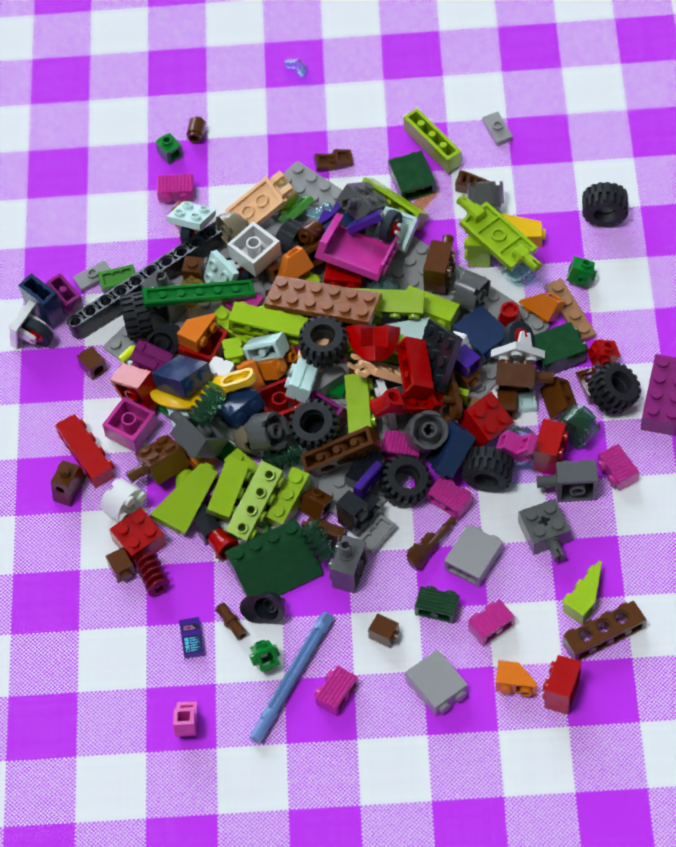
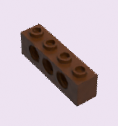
M365 426L303 453L300 457L304 471L313 477H317L378 451L383 447L378 431L370 426Z
M634 600L629 603L625 602L611 612H604L595 620L586 621L577 629L568 630L563 635V646L571 659L581 661L645 629L647 619ZM617 620H624L625 623H618ZM604 628V629H606V630H608V631H607V632H601V631H599V629ZM587 637V638H589L590 640H589V641H583L581 638Z

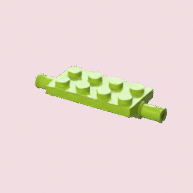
M462 194V197L460 196L457 199L456 203L467 211V215L460 220L459 226L510 272L521 263H525L534 273L542 267V263L533 256V254L538 252V247L487 201L482 205L474 204L465 194Z

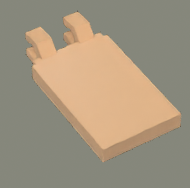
M279 171L270 179L266 176L225 209V212H236L242 218L245 217L249 225L255 222L260 226L287 204V199H291L297 194V191L290 183L282 187L289 180Z
M351 354L350 357L358 361L356 364L348 362L347 366L355 370L354 372L357 375L366 378L371 374L402 384L400 367L381 361L365 360L357 354Z

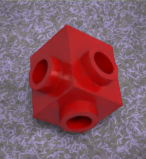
M595 340L588 349V356L592 366L603 367L609 362L615 363L621 356L616 342L613 340Z

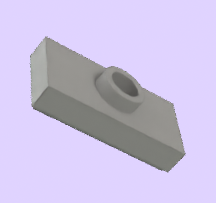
M498 111L482 117V122L496 146L513 141V136Z
M104 260L73 276V280L80 291L84 292L100 284L97 272L109 270L110 267Z
M380 514L359 538L366 541L367 552L373 555L396 529V524Z

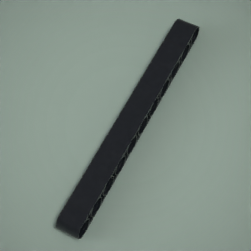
M216 221L72 314L67 319L72 336L74 338H82L121 313L120 295L142 291L141 284L155 271L163 270L171 280L182 273L185 256L205 258L211 251L225 245L221 238L224 235L221 230L218 231Z

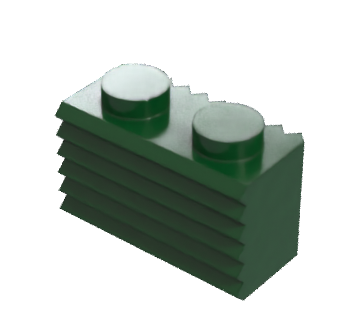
M420 586L414 606L415 615L453 624L460 604V595H457L452 590L444 592L437 590L434 586Z

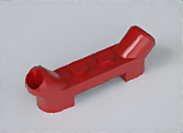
M390 388L381 396L370 400L369 405L376 418L389 413L415 414L426 410L435 411L442 416L445 412L444 406L446 403H442L441 399L443 395H447L433 389L423 399L404 395V393L399 392V389Z

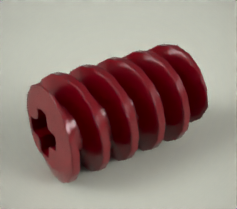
M143 553L135 557L133 562L136 565L139 576L142 578L143 584H145L148 595L155 597L162 594L170 584V580L167 579V574L163 572V566H160L161 561L158 560V555L156 553Z

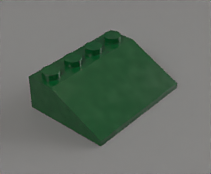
M296 518L225 551L227 564L246 597L261 595L269 591L282 596L324 576L307 537Z

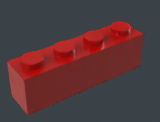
M73 414L55 424L59 437L94 488L115 478L113 472L115 469L114 464L110 459L107 460L105 458L106 454L101 445H96L92 432H87V426L82 418L78 419Z

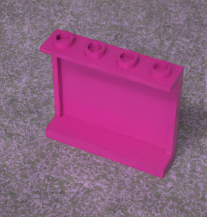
M336 213L319 242L315 258L378 281L381 275L385 276L398 250L399 243L396 242L399 236L396 235L392 244H388L359 232L349 235L346 230L347 228L341 226L344 215Z

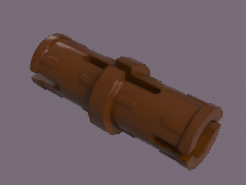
M225 602L219 604L215 611L223 619L224 626L231 630L237 640L245 638L248 632L239 622V617L233 614Z

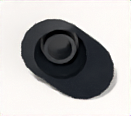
M165 323L148 335L145 341L174 354L180 346L177 337L180 327L173 323Z
M272 591L261 595L247 596L241 601L240 612L247 621L252 623L280 622L285 616V598H281L279 594Z

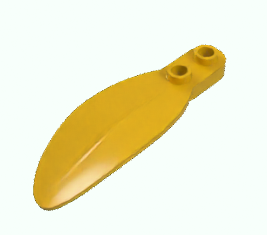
M245 368L225 376L213 377L214 379L186 398L157 389L151 391L150 396L157 404L167 408L192 409L210 403L228 392L252 386L257 375L252 368Z

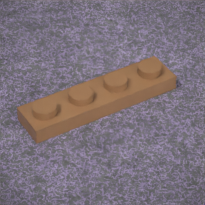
M561 278L546 284V292H552L566 301L560 314L566 323L571 322L574 328H578L581 341L587 342L596 338L595 330L563 279Z

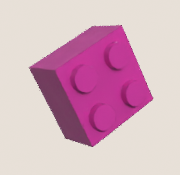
M123 397L102 426L105 437L137 453L157 427L158 422L155 412Z

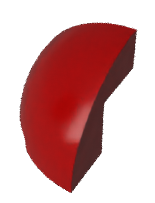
M362 324L346 326L351 348L359 357L365 360H385L391 356L397 347L400 327L391 325L371 327Z

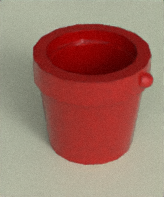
M511 301L503 303L497 320L505 327L511 322L522 321L519 306Z
M222 528L215 529L208 536V542L216 555L215 558L221 561L226 560L225 551L239 545V540L231 537Z

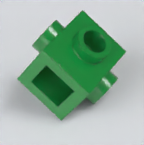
M574 256L568 268L566 281L588 287L590 281H594L597 271L594 270L595 262Z
M260 640L250 647L252 652L249 655L253 666H257L261 672L271 670L275 666L280 665L278 660L280 653L276 644L272 645L269 640Z

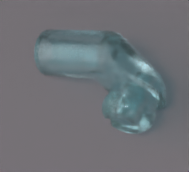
M300 59L284 60V67L295 68L298 76L303 77L308 72L307 66Z
M326 202L317 208L307 207L305 215L319 218L323 210L331 212L332 205Z

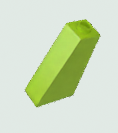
M206 462L204 464L200 463L150 513L149 517L183 536L187 532L218 473L214 470L215 467Z

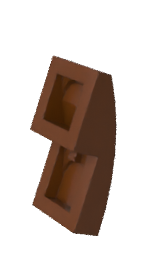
M333 149L332 154L315 153L313 157L316 172L343 169L352 166L354 163L351 149Z

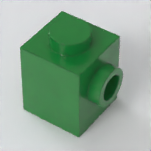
M170 132L155 141L158 154L169 165L183 157L182 145Z

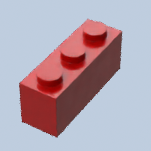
M405 336L396 347L404 395L424 399L434 389L426 340Z

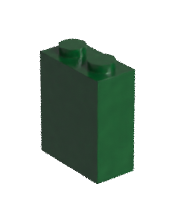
M422 150L388 160V171L400 196L408 201L436 194V182Z
M571 322L534 335L533 347L545 351V358L538 360L543 372H557L586 361L587 344L581 341L578 328H574Z

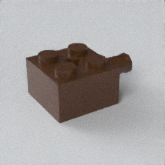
M443 235L442 241L431 240L423 267L424 291L446 295L447 288H451V273H455L456 251H453L454 237L452 235Z
M502 359L501 362H497L495 390L511 389L517 390V392H533L536 383H554V372H538L536 365H532L531 361H520L519 364L513 363V360Z
M165 435L157 438L155 442L142 447L140 451L135 453L140 465L127 471L126 476L133 483L147 475L157 485H160L191 465L182 446H179L170 436Z

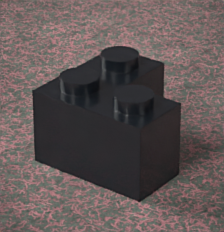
M348 490L336 502L338 523L354 535H357L360 531H364L373 517L376 518L381 513V499L369 490L362 498Z

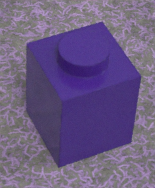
M463 344L460 347L454 368L468 379L481 368V357L466 344Z

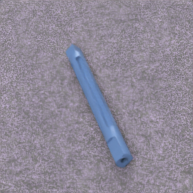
M328 612L321 613L265 707L260 719L249 735L253 742H262L334 619Z

